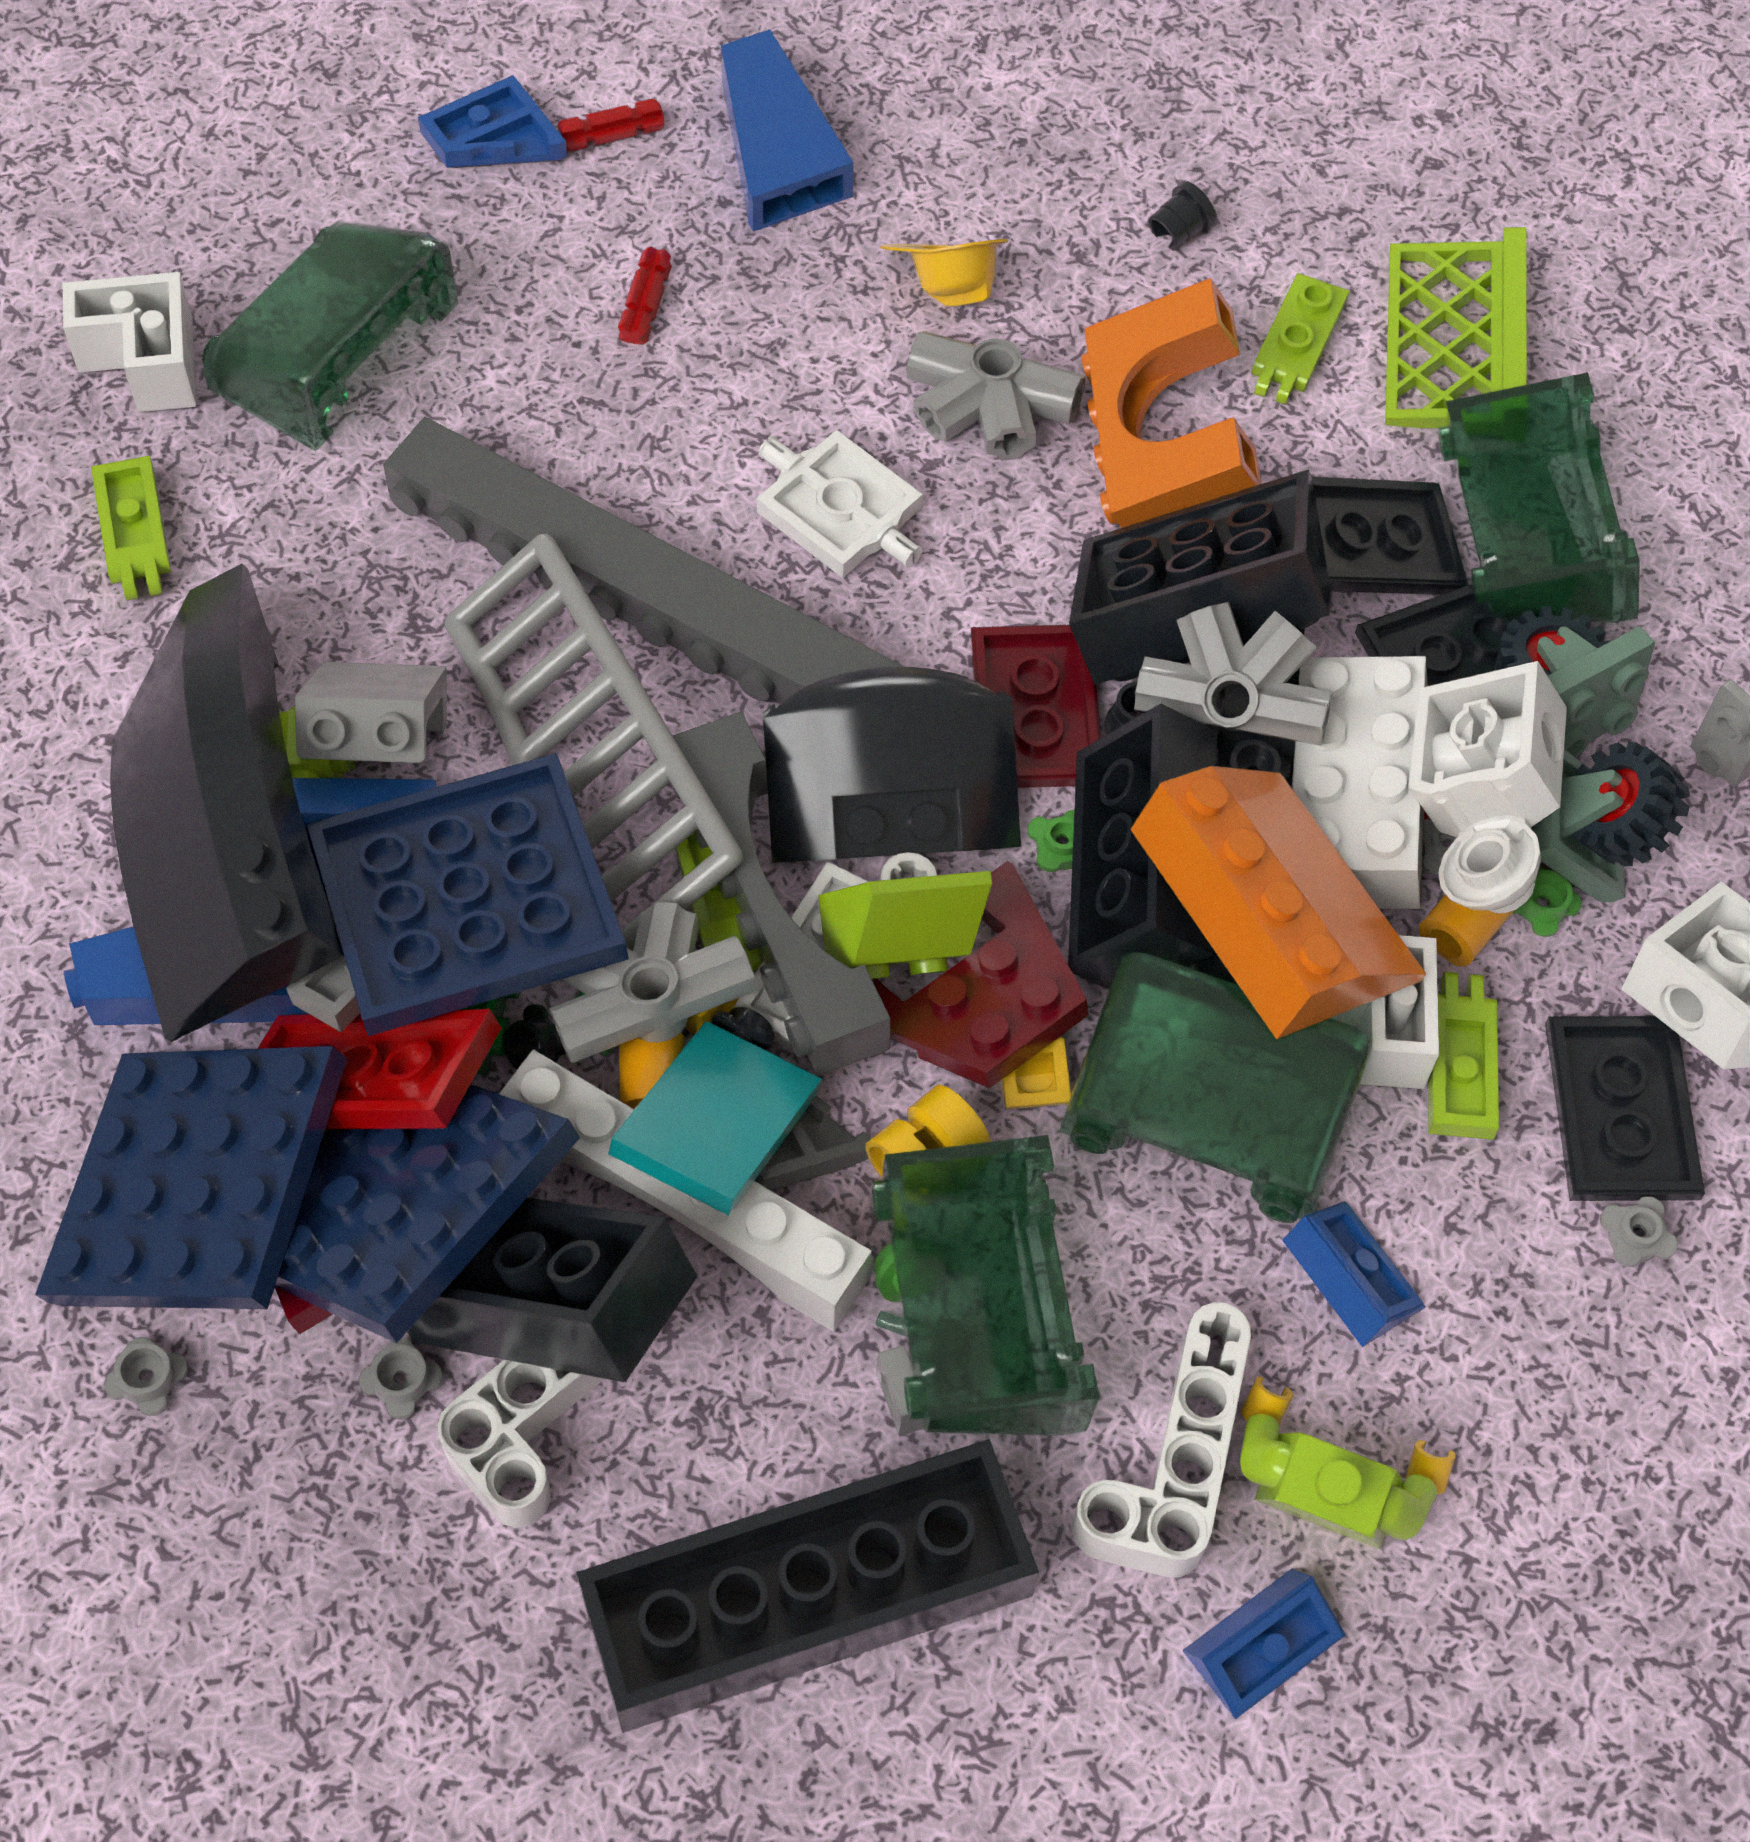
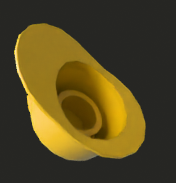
M1008 239L987 240L960 245L882 244L880 249L910 251L922 289L945 306H960L986 301L990 298L992 283L995 278L996 246L1008 243Z

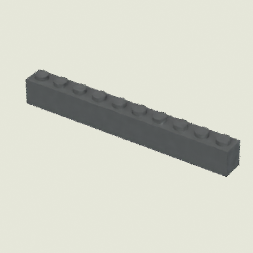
M425 416L383 464L390 499L402 512L410 516H417L419 513L430 517L437 521L441 529L451 538L460 542H465L469 538L486 547L490 555L502 565L506 564L537 535L548 534L552 536L601 618L614 620L618 617L635 626L638 633L650 644L657 647H664L666 644H669L686 653L691 663L701 671L708 674H715L717 671H720L737 680L742 690L756 700L767 701L771 698L782 704L792 695L804 689L803 687L832 676L863 669L905 667ZM542 565L533 571L546 588L549 589L553 585Z

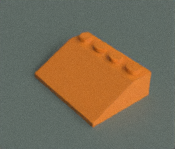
M1209 766L1161 782L1130 829L1276 1040L1421 982L1427 975L1281 773Z

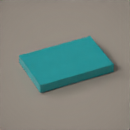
M705 1021L612 1137L608 1154L729 1216L817 1096L822 1078Z

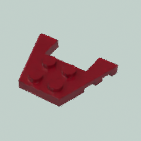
M1009 861L991 872L992 886L982 916V920L998 933L995 937L905 1001H901L878 979L872 980L890 1017V1040L892 1039L917 1050L918 1058L989 1089L1089 1015L1087 999L1014 865Z

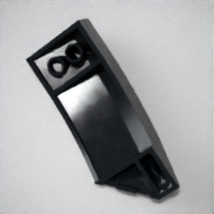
M240 564L189 590L112 740L110 790L113 828L121 875L134 931L165 1039L171 1042L345 957L309 845L294 789L277 700L274 669L279 667L278 660L249 570L244 564Z

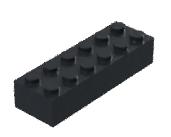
M990 1439L602 1563L578 1571L576 1574L621 1731L624 1733L1032 1597L1039 1570Z

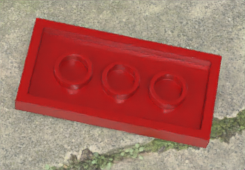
M490 1009L456 1010L368 1036L361 1013L342 1032L312 1015H278L257 1049L333 1046L347 1058L325 1129L447 1128L499 1034L501 1026Z

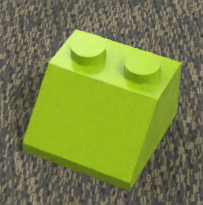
M991 871L870 881L820 894L818 899L824 950L851 969L865 965L872 980L890 977V965L909 964L910 975L946 972L948 970L947 959L971 955L992 886Z

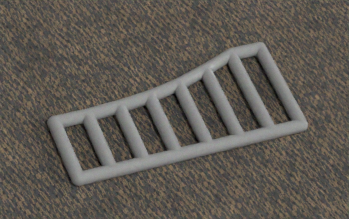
M548 534L537 535L447 615L445 628L486 703L512 765L545 756L611 697L618 693L630 716L569 767L564 774L574 797L643 737L645 738L657 761L584 822L583 826L590 846L593 849L671 782L685 806L604 874L602 879L612 902L699 829L713 854L656 901L678 903L681 908L686 910L740 865L743 859L742 850L554 538ZM542 565L553 585L483 646L472 626ZM567 607L578 628L506 690L496 668L562 609ZM592 649L604 671L527 737L518 713ZM653 903L650 907H648L646 910H649L650 908H652V907L654 906V903ZM641 914L621 930L626 947L631 951L634 948Z

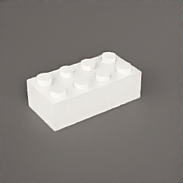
M1426 656L1307 658L1300 666L1299 685L1332 691V699L1322 746L1295 741L1292 789L1379 909H1420L1424 809L1408 787L1418 689L1428 687Z

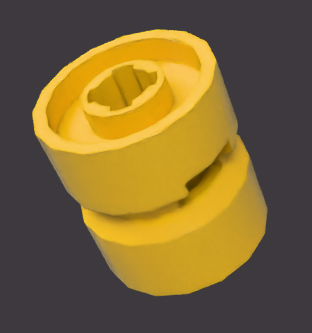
M941 1084L934 1086L907 1109V1122L897 1118L866 1142V1153L877 1174L887 1184L893 1182L898 1188L903 1190L904 1192L899 1196L910 1207L917 1210L924 1208L950 1186V1172L958 1175L964 1174L992 1150L989 1132L976 1112L959 1094Z

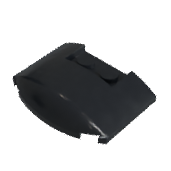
M881 667L843 673L803 687L804 689L792 695L777 708L773 704L762 712L772 863L889 856L906 852L921 854L1021 847L1012 697L998 690L997 694L975 680L952 672L917 667Z

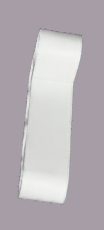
M1213 1302L1202 1306L1194 1313L1181 1349L1152 1489L1116 1480H1101L1092 1483L1082 1492L1072 1522V1534L1077 1546L1086 1555L1097 1560L1164 1577L1179 1578L1190 1574L1199 1565L1212 1533L1251 1340V1327L1246 1316L1238 1308L1227 1303ZM1210 1334H1217L1223 1337V1350L1216 1368L1205 1366L1211 1343ZM1195 1396L1205 1397L1217 1406L1219 1414L1211 1418L1200 1417L1188 1408L1186 1400ZM1179 1461H1191L1204 1471L1206 1480L1197 1484L1186 1483L1175 1475L1172 1465ZM1098 1509H1108L1121 1518L1124 1528L1113 1534L1103 1533L1094 1528L1089 1521L1088 1515ZM1167 1526L1178 1527L1190 1536L1193 1547L1185 1551L1171 1550L1160 1541L1157 1532Z
M503 1360L453 1400L441 1413L438 1422V1435L446 1459L483 1505L501 1523L515 1528L525 1527L540 1520L545 1514L551 1500L547 1473L541 1459L527 1442L601 1383L604 1378ZM533 1382L545 1388L542 1396L532 1403L522 1404L510 1398L512 1392L524 1383ZM479 1426L491 1432L486 1442L477 1448L465 1449L455 1444L457 1437L462 1431L470 1427ZM514 1477H526L535 1482L532 1492L521 1500L511 1501L499 1495L500 1489L505 1482Z

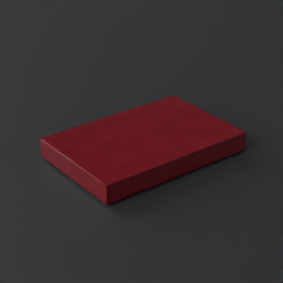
M1070 625L971 627L970 641L973 680L997 694L998 690L1012 697L1017 787L1075 786L1077 752L1101 738L1097 687L1093 682Z

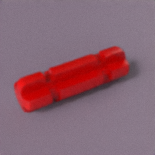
M648 99L636 102L635 108L628 107L627 104L586 114L585 120L579 119L578 116L561 120L558 123V132L566 141V150L572 152L587 148L588 142H594V145L597 146L634 137L639 130H643L644 134L662 130L664 128V115L660 103L655 99Z
M650 246L641 253L638 262L640 269L635 272L624 305L627 309L622 312L618 324L620 331L618 336L621 341L644 345L649 339L652 330L650 322L655 320L665 289L663 281L668 280L672 267L670 263L671 255L665 249L657 250Z

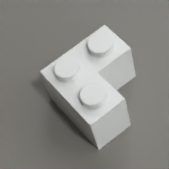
M180 272L63 283V329L78 373L124 369L138 412L196 407L193 320Z
M1399 935L1427 975L1422 981L1319 1023L1358 1026L1359 1084L1424 1089L1439 1056L1436 938Z

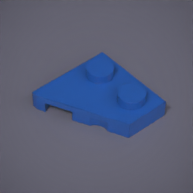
M514 75L418 117L420 133L447 168L551 161L567 157L566 141Z

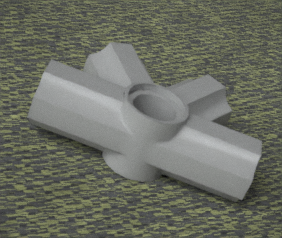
M926 331L918 332L911 346V353L907 364V379L933 386V388L914 399V413L921 422L922 427L936 441L942 440L946 442L979 420L987 454L995 455L1001 461L1019 459L1026 451L1036 447V433L1031 414L1065 424L1073 423L1080 409L1085 389V375L1024 359L1021 356L1020 350L1013 343L1005 339L994 338L985 340L978 345H973Z
M1225 602L1191 612L1177 620L1191 665L1144 657L1135 691L1134 710L1147 712L1162 703L1199 723L1223 727L1230 731H1245L1322 746L1330 714L1332 691L1286 683L1314 652L1317 646L1276 611L1273 612L1251 639L1243 645L1230 603ZM1231 684L1244 686L1249 693L1247 710L1235 718L1223 717L1217 708L1219 693Z
M655 902L654 906L649 910L641 911L633 951L627 948L628 960L562 979L585 993V995L549 1008L561 1043L571 1064L638 1037L646 1042L659 1043L668 1041L680 1034L686 1026L688 1017L758 990L747 954L739 938L736 939L733 936L694 952L699 930V922L695 913L684 910L678 903Z

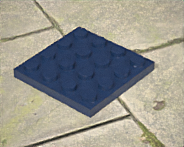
M557 753L307 823L368 1036L629 959L625 939Z
M333 1046L122 1053L35 1295L47 1303L61 1306L268 1309L347 1063V1058Z
M470 1084L447 1128L326 1129L275 1286L338 1317L398 1343L581 1137L570 1120L565 1117Z

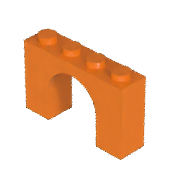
M1211 278L1084 328L1087 352L1082 354L1081 360L1086 377L1093 389V398L1088 399V410L1092 422L1098 430L1100 441L1099 444L1094 446V455L1099 470L1105 477L1106 490L1100 493V501L1104 514L1111 525L1118 524L1123 528L1262 484L1256 447L1234 417L1172 440L1154 442L1141 439V428L1146 412L1155 398L1166 387L1182 377L1240 355L1233 310Z

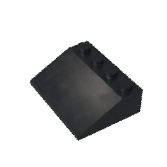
M1309 469L1083 540L1069 625L1095 685L1109 680L1124 682L1138 677L1145 656L1184 664L1189 663L1190 659L1177 620L1191 612L1225 602L1230 603L1243 645L1251 639L1274 611L1279 613L1298 630L1307 628L1315 624L1320 618L1330 615V582L1313 480Z

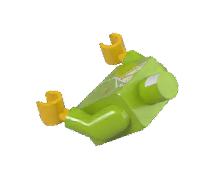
M1256 1377L1240 1410L1241 1415L1246 1420L1240 1465L1244 1476L1251 1482L1259 1485L1254 1500L1377 1549H1381L1385 1535L1399 1540H1407L1420 1532L1437 1494H1442L1446 1491L1455 1460L1454 1451L1449 1450L1447 1457H1437L1424 1451L1426 1441L1418 1440L1415 1442L1405 1481L1403 1482L1396 1469L1301 1432L1279 1434V1425L1294 1396L1293 1392L1289 1388L1284 1387L1281 1395L1274 1394L1263 1386V1377Z

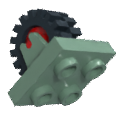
M1552 606L1541 607L1538 618L1530 609L1521 614L1520 622L1513 619L1508 624L1506 633L1503 632L1495 671L1535 661L1540 663L1567 707L1564 749L1576 758L1585 750L1589 742L1607 732L1612 736L1620 734L1634 722L1638 715L1637 707L1643 685L1649 675L1648 667L1655 641L1640 626L1612 641H1604L1606 631L1601 625L1590 630L1592 618L1584 613L1576 621L1571 619L1573 609L1562 607L1561 615L1553 616Z
M1628 741L1627 747L1619 742L1609 745L1610 756L1598 750L1591 755L1595 763L1591 769L1564 749L1560 808L1531 827V830L1538 837L1541 862L1598 902L1611 903L1625 898L1624 867L1633 866L1634 858L1642 864L1652 860L1650 853L1652 847L1661 853L1666 850L1670 845L1663 838L1668 832L1678 836L1683 826L1676 822L1675 819L1677 816H1688L1690 806L1681 800L1690 797L1689 787L1682 782L1685 778L1646 746L1642 747L1637 742Z

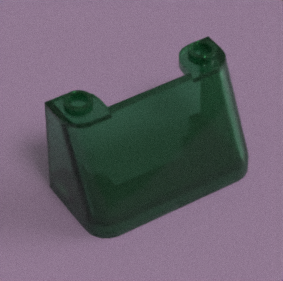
M346 221L335 222L330 227L323 228L317 234L314 242L220 335H216L209 340L202 355L204 376L208 389L316 452L334 433L333 429L326 425V419L332 404L336 403L342 407L349 400L345 381L406 318L419 325H422L428 319V316L441 322L458 305L451 253L448 245L425 232Z
M1588 372L1446 401L1448 425L1438 427L1440 450L1444 462L1454 460L1479 567L1471 568V576L1477 604L1488 602L1491 613L1521 615L1523 612L1531 609L1534 615L1539 617L1541 607L1552 606L1553 616H1560L1562 607L1573 609L1571 616L1573 620H1579L1583 613L1591 617L1592 622L1617 623L1638 618L1640 561L1634 539L1628 538L1626 531L1621 532L1600 455L1598 427L1595 428L1593 420H1590V403H1594V392Z
M1129 953L1121 958L1112 979L1064 1113L1060 1132L1070 1135V1140L1075 1146L1089 1153L1104 1154L1107 1150L1119 1149L1124 1145L1127 1136L1250 1180L1253 1182L1250 1189L1251 1196L1259 1204V1210L1265 1216L1282 1223H1294L1297 1219L1301 1220L1305 1215L1315 1211L1372 1051V1043L1357 1028L1332 1018L1276 1040L1239 985L1153 955Z
M1048 1135L885 1154L883 1179L871 1182L875 1219L877 1222L888 1221L913 1370V1377L904 1378L907 1414L910 1421L921 1419L925 1433L1062 1436L1085 1433L1088 1429L1100 1396L1093 1364L1081 1365L1085 1356L1083 1343H1076L1053 1227L1057 1212L1055 1200L1050 1199L1046 1179L1042 1180L1043 1173L1053 1172L1054 1170Z

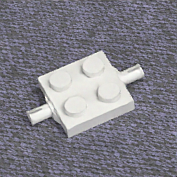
M835 430L817 447L803 451L801 454L794 453L774 436H770L768 442L766 440L763 442L759 449V457L768 461L781 473L777 481L756 498L757 513L842 578L870 554L882 549L896 558L906 568L912 567V561L913 563L918 561L922 554V547L916 545L900 533L899 529L922 509L923 494L838 430Z

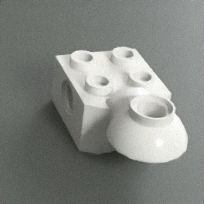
M1538 661L1418 689L1408 788L1438 831L1457 837L1443 855L1438 872L1440 887L1451 901L1471 910L1507 913L1516 910L1526 903L1533 893L1535 879L1541 863L1538 837L1531 830V827L1560 808L1567 707Z
M1720 882L1645 939L1621 990L1722 1069L1750 1067V903L1723 882Z

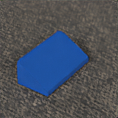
M1345 1201L1305 1215L1282 1240L1362 1347L1426 1308L1424 1302Z
M1290 1569L1182 1651L1231 1715L1237 1719L1341 1640L1346 1634L1313 1576Z

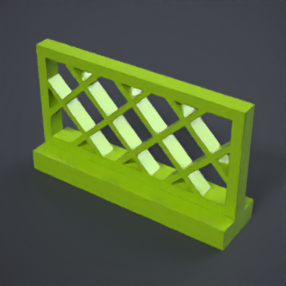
M1526 227L1503 228V241L1391 243L1385 425L1421 429L1501 428V436L1524 439L1527 408ZM1401 260L1425 262L1434 270L1416 282L1401 270ZM1491 261V268L1475 281L1458 270L1466 262ZM1445 278L1462 290L1446 303L1429 291ZM1400 285L1403 286V287L1406 289V291H1405L1404 293H1402L1401 295H1400ZM1490 286H1491V293L1486 290V289H1487L1488 287H1490ZM1416 299L1433 312L1417 325L1400 313L1402 308ZM1473 299L1490 311L1475 324H1472L1457 312ZM1444 321L1462 333L1445 347L1428 335ZM1399 328L1406 333L1401 338H1399ZM1488 330H1490V336L1486 334ZM1473 342L1490 354L1488 358L1475 368H1472L1456 356ZM1414 343L1419 344L1432 355L1430 359L1417 369H1414L1399 357V353ZM1443 365L1461 377V379L1445 391L1427 379ZM1398 372L1405 377L1400 382H1398ZM1489 373H1490V381L1485 378ZM1413 387L1419 389L1432 400L1422 409H1397L1398 397ZM1471 387H1474L1490 399V408H1465L1456 399Z

